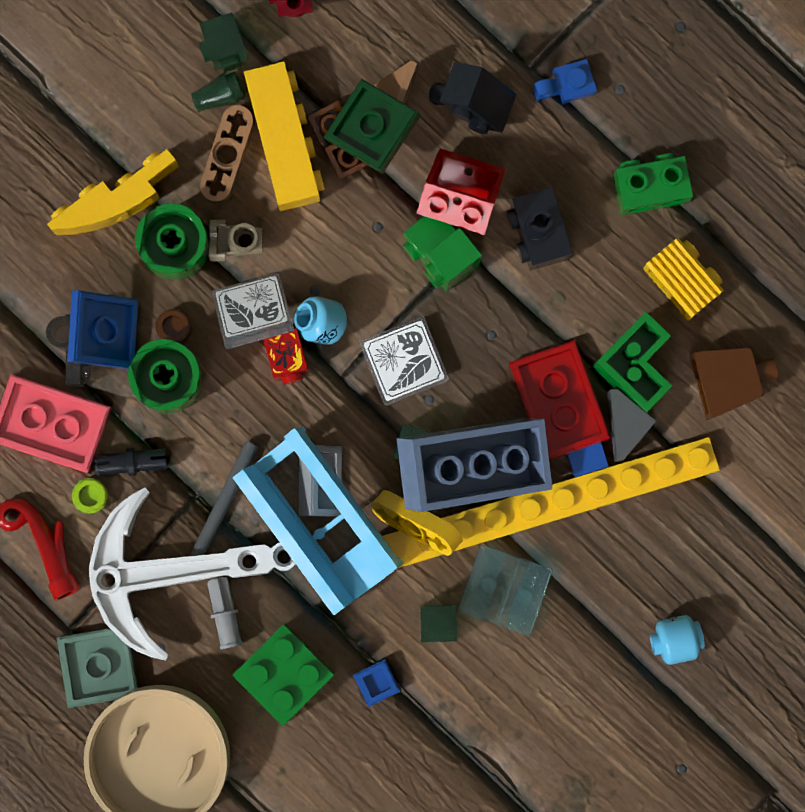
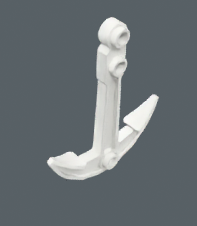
M143 488L122 501L110 513L96 536L89 565L90 586L93 599L104 622L126 645L142 654L166 661L169 654L162 650L150 637L138 617L134 618L128 597L129 593L223 576L239 578L268 574L273 568L280 571H289L296 566V563L292 558L286 564L278 561V554L281 551H286L281 543H277L272 548L263 544L228 549L225 553L125 562V536L130 537L137 513L150 494L146 488ZM248 555L256 559V564L253 568H245L243 566V559ZM107 574H112L115 577V583L111 587H105L102 583L103 577Z

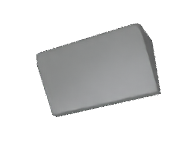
M315 445L342 482V446ZM299 457V516L338 517L341 513Z

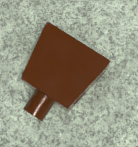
M751 348L699 351L690 356L706 421L762 397L761 382L778 378V370L774 359L755 362Z

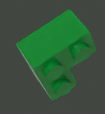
M424 216L403 234V239L406 241L402 245L415 262L418 259L423 262L426 269L424 274L436 289L442 286L448 292L480 265L482 257L480 252L460 228L455 230L451 224Z
M645 311L594 364L593 368L615 389H618L647 413L672 387L647 362L671 335Z

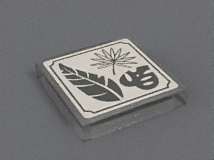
M279 273L211 291L226 349L294 331Z
M424 316L359 341L384 407L450 381Z

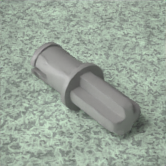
M226 577L211 579L207 585L214 615L210 616L211 619L215 618L221 645L220 649L243 645L235 614L239 613L238 609L234 610L228 579Z

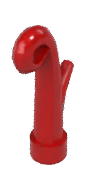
M12 498L0 504V528L5 531H14L21 528L26 522L28 523L50 582L48 587L54 600L63 599L79 591L81 588L74 573H71L66 557L63 521H57L53 536L40 513L30 503L22 499ZM11 510H17L20 512L18 518L13 522L7 521L6 514Z

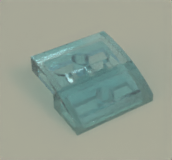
M481 545L458 612L530 637L552 569Z

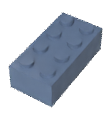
M521 418L396 438L404 503L407 510L424 512L553 489L544 419Z

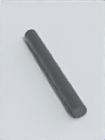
M248 441L245 442L189 556L206 555L239 488L233 477L241 470L250 466L258 446Z

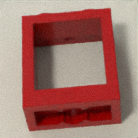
M439 148L425 182L416 214L485 235L506 169ZM471 168L473 172L469 174L465 169ZM459 197L462 202L455 201L454 198Z

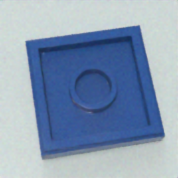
M80 290L72 291L67 362L129 369L130 363L135 356L139 299Z

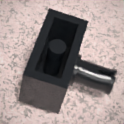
M454 62L446 85L436 82L431 86L429 100L434 105L447 106L451 109L450 114L453 117L467 121L469 123L468 128L477 133L488 134L489 130L503 133L517 94L483 67Z
M553 187L513 198L510 204L511 209L506 210L511 230L517 229L521 242L516 243L521 263L527 262L530 271L569 260L573 253Z

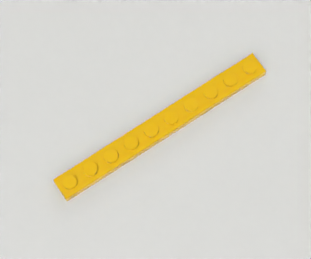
M708 437L552 484V490L509 497L441 519L452 524L460 532L463 541L455 549L457 551L720 470L710 438ZM401 531L382 536L395 555L399 556L404 562L399 568L444 555Z

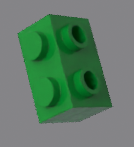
M674 153L656 156L654 157V162L641 164L640 160H630L621 163L620 168L616 169L613 174L620 216L688 204L693 198L685 156L675 158Z

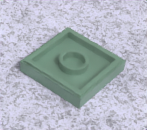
M110 628L57 638L68 708L116 700L123 694L138 688L132 648L126 645Z

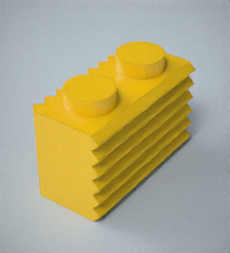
M677 237L647 262L643 270L657 284L658 288L661 289L671 303L675 305L684 318L689 321L724 291L720 286L723 281L713 268L708 267L705 269L697 260L700 256L699 252L688 240L682 242Z

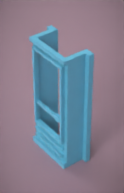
M296 427L284 436L286 439L254 465L241 470L233 479L332 614L335 615L399 568L404 562L399 556L395 555L305 433V428ZM294 451L341 513L322 529L315 530L314 535L310 533L267 474V472ZM345 518L362 542L332 563L316 540L324 538L328 530Z

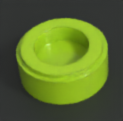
M93 478L83 479L75 485L72 491V501L81 512L95 514L103 510L108 503V490L99 480Z

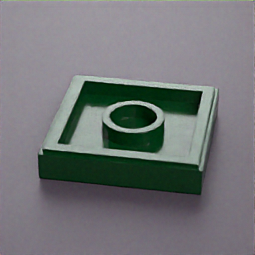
M361 78L324 135V138L383 174L421 115L415 109Z

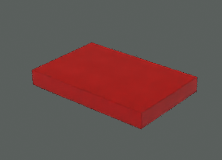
M575 340L509 362V367L527 417L540 418L545 421L549 461L611 439Z

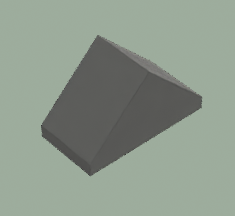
M612 389L607 393L613 462H621L656 421L618 389Z

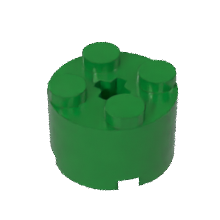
M167 203L156 207L140 220L135 234V243L140 257L153 273L165 279L179 280L196 275L206 262L209 254L210 241L204 224L190 208L180 204ZM173 235H176L180 244H175L174 248L170 249L165 242L166 240L171 241Z
M157 339L146 343L137 351L129 366L128 381L135 397L145 406L155 412L171 414L188 408L200 396L203 372L197 358L186 346L169 339ZM164 369L174 373V376L170 378V383L167 385L162 381H158V378L163 376L162 370Z

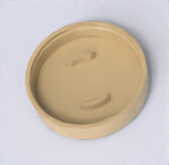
M150 685L136 688L113 701L94 722L84 749L86 781L94 799L105 812H207L223 789L230 767L229 740L218 715L198 696L182 688L168 685Z

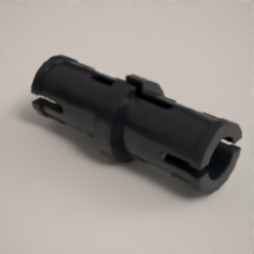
M166 447L142 451L127 448L126 452L95 454V463L97 462V465H95L96 475L98 477L101 475L128 473L129 476H135L140 471L168 470V461H166L168 459Z

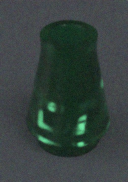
M225 71L199 90L191 93L198 112L239 104V100L246 97L242 83L235 71L229 74Z

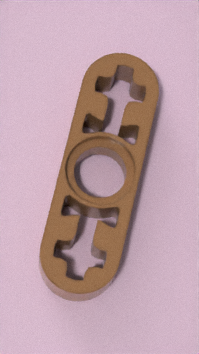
M233 105L227 108L222 115L200 182L203 197L212 204H223L231 197L254 128V120L251 112L244 106ZM238 114L243 115V120L247 123L246 126H239L236 134L237 139H243L242 143H238L232 138H223L224 134L231 137L233 125L229 120L230 118L236 119ZM224 146H232L237 151L235 161L230 164L221 163L217 158L218 151ZM213 166L224 172H232L231 176L223 173L221 184L226 189L224 192L218 191L216 196H212L211 189L207 187L209 183L215 184L218 177V172L212 170Z

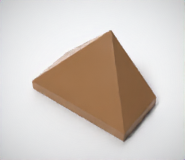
M409 61L374 84V86L405 104L417 73V63Z

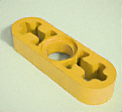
M383 490L371 503L372 511L381 521L444 555H451L463 541L460 532L452 524L428 511L419 512L405 509L404 498L390 491Z

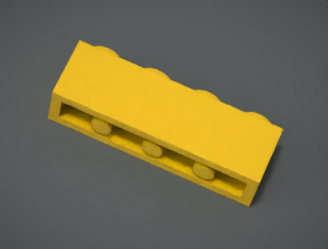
M283 61L244 71L280 212L320 202L318 192L325 189L320 170H312L310 158L316 157L311 136L304 138L301 125L307 124L303 104L296 105L292 92L299 91L294 70L287 72L285 62Z

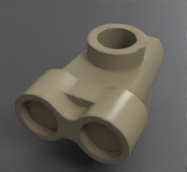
M210 220V261H226L228 256L263 253V228L253 227L247 223L230 225L227 224L226 220ZM244 236L252 239V244L248 247H241L239 245L240 239Z

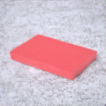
M11 374L0 403V445L89 474L112 407Z

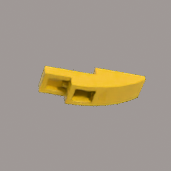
M167 149L162 153L156 151L143 161L144 167L134 175L129 172L122 176L115 183L116 188L113 191H110L103 181L98 185L92 183L85 187L78 195L80 199L71 206L65 204L53 212L51 215L52 220L47 225L56 235H73L95 231L126 220L160 199L153 186L179 166Z

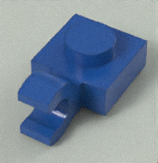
M587 59L554 68L552 71L554 79H544L535 82V87L532 88L536 101L560 95L562 104L593 96L597 93Z

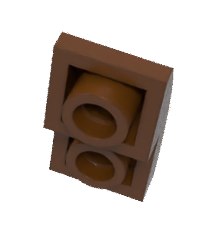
M334 100L305 116L335 173L341 180L368 165L324 138V135L342 109L338 100Z

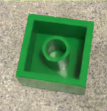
M283 624L232 676L284 726L335 673L286 624Z

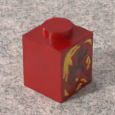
M297 328L262 337L275 382L282 380L283 385L302 381V374L309 373Z

